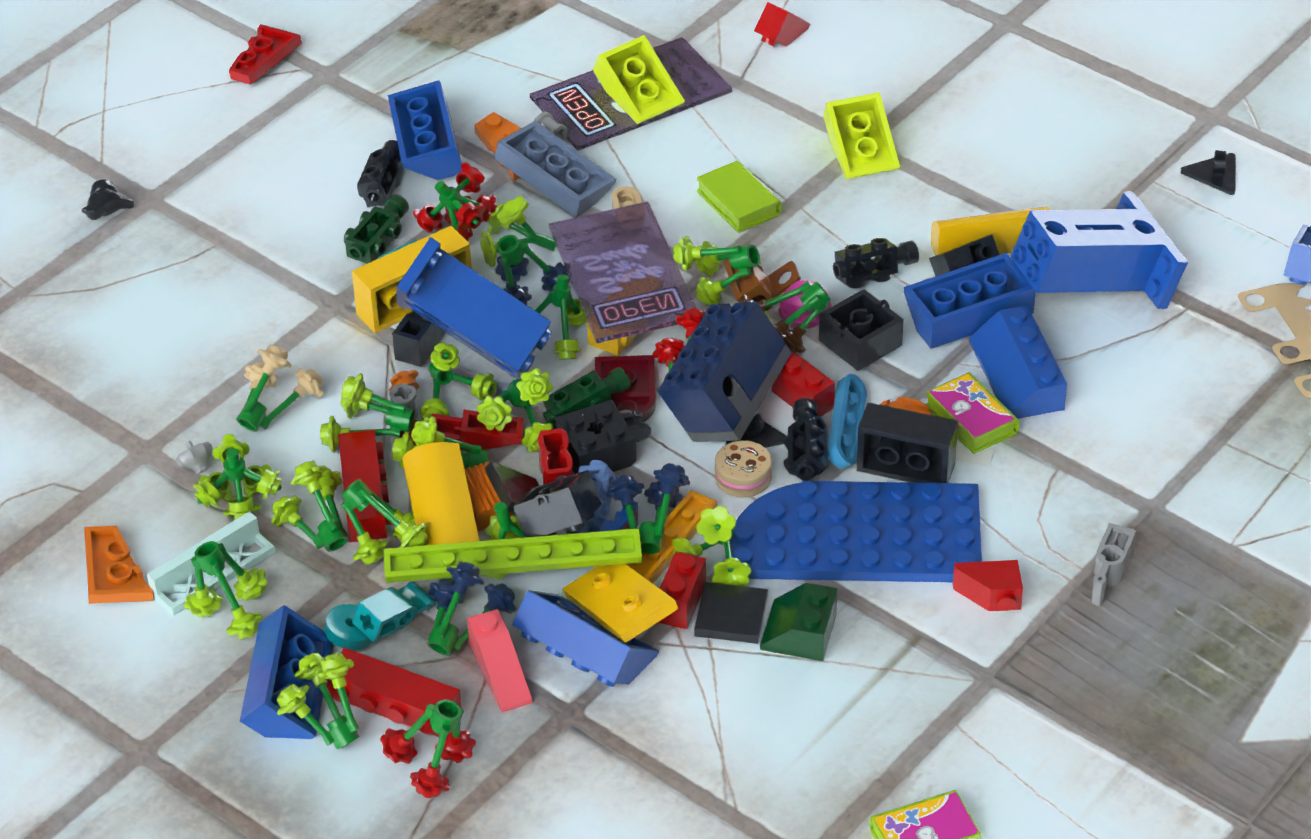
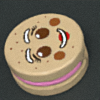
M735 441L726 444L717 452L715 457V481L723 492L735 497H752L765 491L771 483L772 458L768 450L762 445L752 441Z

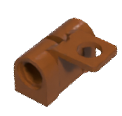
M729 259L724 261L728 277L739 272L738 269H734L731 266ZM789 261L770 275L763 271L760 262L757 267L751 268V275L741 277L731 283L737 302L743 301V294H746L755 302L763 299L768 301L785 292L793 283L800 281L801 277L793 261ZM786 272H791L790 279L780 284V277Z

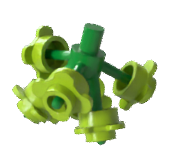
M225 434L219 447H215L212 451L213 457L217 460L220 459L223 463L224 471L223 473L213 472L209 477L206 475L201 476L198 481L199 484L193 485L197 491L194 496L197 499V503L202 504L206 508L209 505L218 508L219 504L217 502L220 499L228 501L229 509L224 510L223 513L225 516L233 515L234 520L249 511L252 513L261 509L259 504L254 505L252 496L255 493L260 492L264 494L263 498L266 499L270 494L275 496L277 491L282 489L281 482L283 479L278 477L280 470L277 469L274 472L267 464L262 467L252 465L246 468L244 455L249 453V445L246 442L241 443L236 440L233 434ZM241 480H242L243 485L245 486V488H244V493H245L247 496H243L242 487H241ZM231 482H234L236 492L235 498H232L233 493L230 490Z

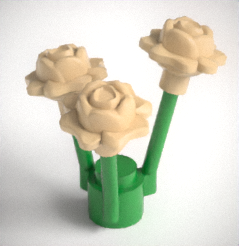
M270 344L266 350L258 349L257 353L262 356L264 363L256 362L252 366H245L246 372L244 377L250 380L251 385L249 389L251 391L236 420L241 426L252 432H257L259 427L267 429L271 421L297 398L301 399L308 394L314 395L319 399L323 395L321 387L324 382L322 377L313 369L304 371L299 368L295 372L298 378V386L293 389L294 393L266 416L267 408L258 402L263 388L276 387V380L278 378L274 374L276 369H282L283 367L291 368L292 366L287 360V351L276 345Z

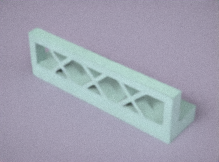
M250 511L147 573L149 586L154 592L153 598L173 616L186 609L184 608L186 596L194 594L195 587L197 586V584H193L196 579V573L191 558L195 557V550L203 543L210 541L217 542L218 544L223 543L227 553L237 561L236 563L241 568L246 570L275 554V546L259 533L257 517ZM254 543L262 548L255 553L244 552L246 548ZM224 568L222 571L227 582L236 578V572L232 568ZM203 572V577H211V580L205 583L208 586V590H216L221 587L216 575L210 576ZM174 592L185 593L184 597L174 603L168 598Z

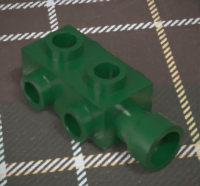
M394 194L384 203V209L375 206L370 212L364 211L356 228H348L345 232L344 243L346 245L347 257L368 264L383 255L390 243L397 239L401 233L402 225L400 219L409 210L408 202L402 196Z
M620 366L610 371L609 376L602 380L593 370L550 394L548 401H543L546 408L543 416L547 424L551 423L554 428L556 427L555 417L612 400L611 395L618 391L622 393L631 388V383Z

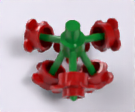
M464 162L461 165V172L456 176L457 187H448L443 181H439L434 188L440 194V203L436 207L427 204L421 210L415 209L413 211L418 225L425 231L432 232L433 229L440 230L442 228L443 216L440 211L445 207L447 212L444 216L445 220L448 223H452L450 226L466 241H469V238L473 236L472 229L479 227L483 220L488 222L491 214L495 212L497 207L495 195L485 196L481 194L475 201L471 197L462 196L459 193L461 190L468 193H478L481 190L480 184L485 180L484 175L477 168L471 167L469 163Z

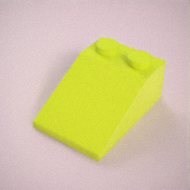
M645 35L598 55L593 68L595 75L607 94L637 124L684 104L685 100Z
M880 92L826 102L823 117L831 145L845 179L900 169Z

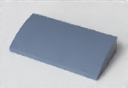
M536 121L501 139L497 143L494 159L575 218L596 204L615 185L617 180Z

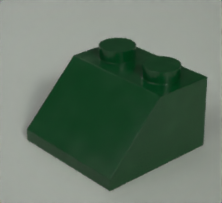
M804 583L775 598L760 643V650L824 661L837 615L838 588Z

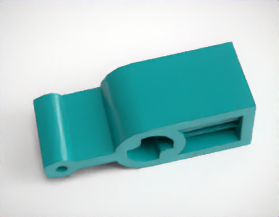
M415 581L409 582L398 590L395 587H389L360 601L352 623L374 643L407 626L415 615L432 609L436 600Z

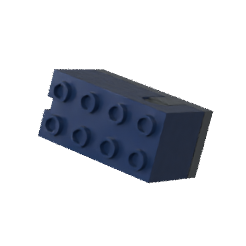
M738 302L732 306L729 303L712 304L705 311V315L697 328L692 332L690 339L679 353L677 360L666 374L657 392L684 430L688 432L687 434L693 442L740 441L790 357L791 351L758 302Z

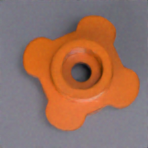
M416 370L398 372L390 380L392 387L389 388V391L398 384L411 385L417 391L419 388L416 381L418 372Z

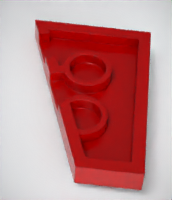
M260 24L257 28V36L251 37L248 41V49L241 52L230 67V78L251 85L255 83L262 75L274 68L277 63L302 44L300 35Z

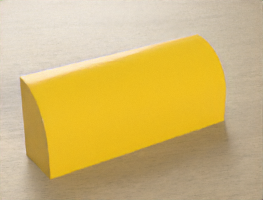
M1046 206L934 221L931 228L930 244L936 256L992 234L999 254L1012 253L1030 210L1050 209Z
M428 443L408 451L402 457L415 525H420L424 522L427 524L424 532L427 534L428 539L423 546L479 541L459 443Z

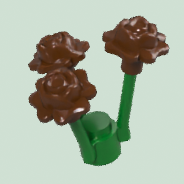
M807 281L802 286L768 301L764 299L758 301V304L765 312L769 310L768 307L801 293L804 294L800 297L803 303L801 308L785 321L781 320L776 325L773 324L791 353L798 352L801 354L806 351L802 336L807 332L805 329L820 312L828 307L826 304L831 301L826 291L817 281L812 285ZM746 294L742 295V302H755ZM807 310L811 312L801 325L797 324L793 330L789 329V325Z

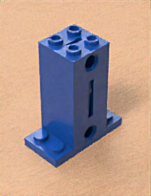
M1124 192L1116 209L1030 210L1011 255L1012 260L1036 293L1144 291L1157 309L1168 308L1188 264V261L1134 192Z
M430 237L397 286V305L406 311L409 308L514 378H517L519 373L528 372L535 361L536 356L533 355V352L536 348L542 350L551 337L552 331L549 330L551 321L440 248L441 243Z

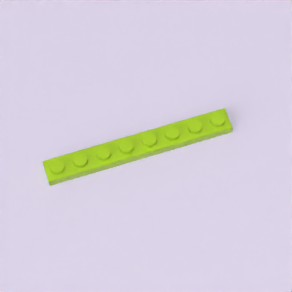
M639 528L383 549L386 583L452 578V575L446 569L447 567L456 568L459 561L471 563L478 567L480 570L479 576L642 563Z

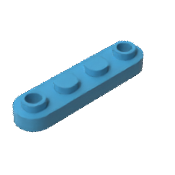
M848 374L838 381L827 456L829 461L840 469H846L857 462L858 427L865 411L867 391L862 380L855 374Z

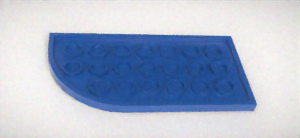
M803 481L775 489L751 503L737 518L734 537L730 541L732 557L738 558L741 563L750 565L751 573L748 575L749 579L953 583L954 563L982 562L978 484Z

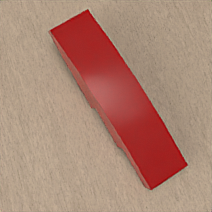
M464 409L462 418L432 413V416L436 419L437 431L444 433L445 437L470 445H481V449L521 444L524 418L512 416V421L507 423L502 431H498L495 427L489 431L482 422L477 420L478 411ZM414 420L412 429L409 433L410 439H412V441V430L415 428V423L421 420ZM402 431L401 436L398 438H402L405 432Z

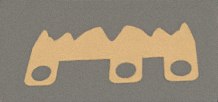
M1281 283L1240 292L1238 298L1246 310L1255 312L1275 307L1296 337L1294 340L1273 345L1272 349L1282 363L1291 364L1311 359V310L1305 309L1311 304V300L1297 296L1299 289L1305 287V285ZM1250 294H1258L1264 298L1265 302L1261 306H1252L1246 302V297ZM1284 346H1294L1299 350L1300 354L1298 357L1290 359L1284 357L1280 350ZM1311 374L1296 377L1294 382L1302 395L1311 398V392L1304 389L1302 385L1305 380L1311 379Z

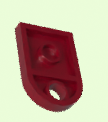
M653 355L595 357V372L601 380L608 377L610 371L620 366L631 383V388L622 393L618 391L611 395L612 401L619 412L622 410L639 411L643 415V421L648 420L656 408Z

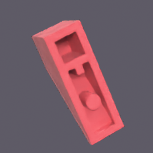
M498 609L467 618L469 645L501 713L531 704L532 697L509 631Z

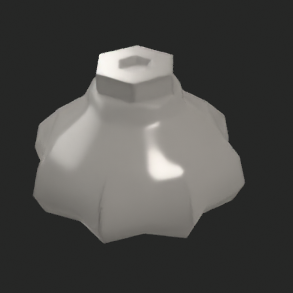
M191 441L186 442L185 444L188 449L179 454L176 458V463L180 467L194 470L196 474L208 470V459L213 450L212 444L207 441L193 446Z

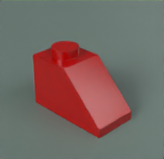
M767 2L754 32L762 35L761 41L775 47L776 43H779L786 47L808 30L811 24Z
M1018 560L954 563L953 590L987 611L1021 610L1023 585Z

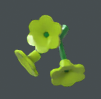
M518 196L514 200L507 201L505 204L500 203L496 207L495 212L489 217L487 232L481 233V249L484 260L490 267L496 265V253H499L497 249L498 242H493L491 235L499 234L502 228L509 231L513 229L528 237L519 239L520 243H533L551 251L555 250L557 240L534 232L526 222L523 212L528 208L529 203L523 196Z
M717 506L714 510L707 508L702 511L701 521L697 524L696 529L700 535L704 536L705 543L701 545L697 543L691 546L686 538H676L673 540V556L675 551L700 556L704 550L719 543L724 545L726 560L715 564L714 574L712 575L713 583L745 586L749 583L750 565L741 563L738 558L732 557L730 541L734 537L737 521L734 516L729 515L726 507Z

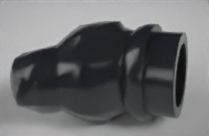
M102 179L92 184L87 206L82 208V212L89 219L97 220L119 209L133 208L134 201L118 195L113 183Z

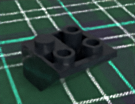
M991 234L930 257L929 260L935 276L1000 254Z

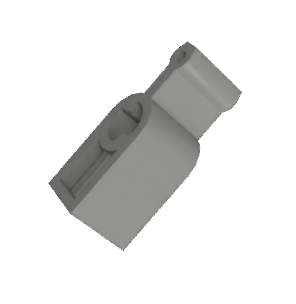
M1111 523L1108 524L1096 553L1091 597L1092 604L1098 606L1103 604L1106 588L1116 586L1122 581L1134 553L1136 530ZM1119 534H1121V538L1118 542L1117 538Z

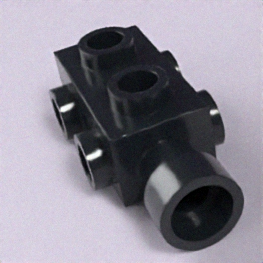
M395 140L385 142L382 149L371 153L364 166V170L357 183V191L359 196L364 199L367 207L384 206V203L392 196L393 190L400 185L399 176L401 170L398 163H400L401 157L398 143Z
M875 238L871 240V243L864 245H847L845 249L834 252L833 273L836 279L849 288H861L865 285L864 281L871 279L876 282H885L890 280L891 274L898 273V264L910 265L919 261L918 247L912 240L900 243L897 247L886 238Z
M803 398L793 404V418L796 422L788 426V436L783 440L788 450V457L783 463L785 469L790 474L797 476L802 481H808L814 476L821 474L827 468V424L821 417L817 416V404L811 399Z

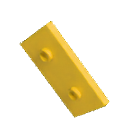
M627 564L596 566L562 588L567 599L624 643H627L678 609L672 597Z

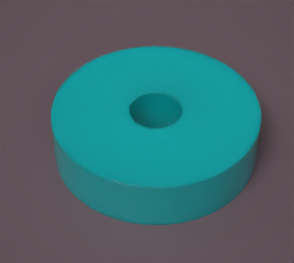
M341 604L333 607L327 613L324 633L334 645L343 649L360 650L372 643L352 623L358 605Z

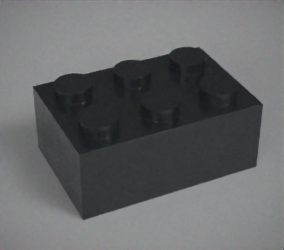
M868 402L858 427L857 471L912 483H949L955 467L958 421Z

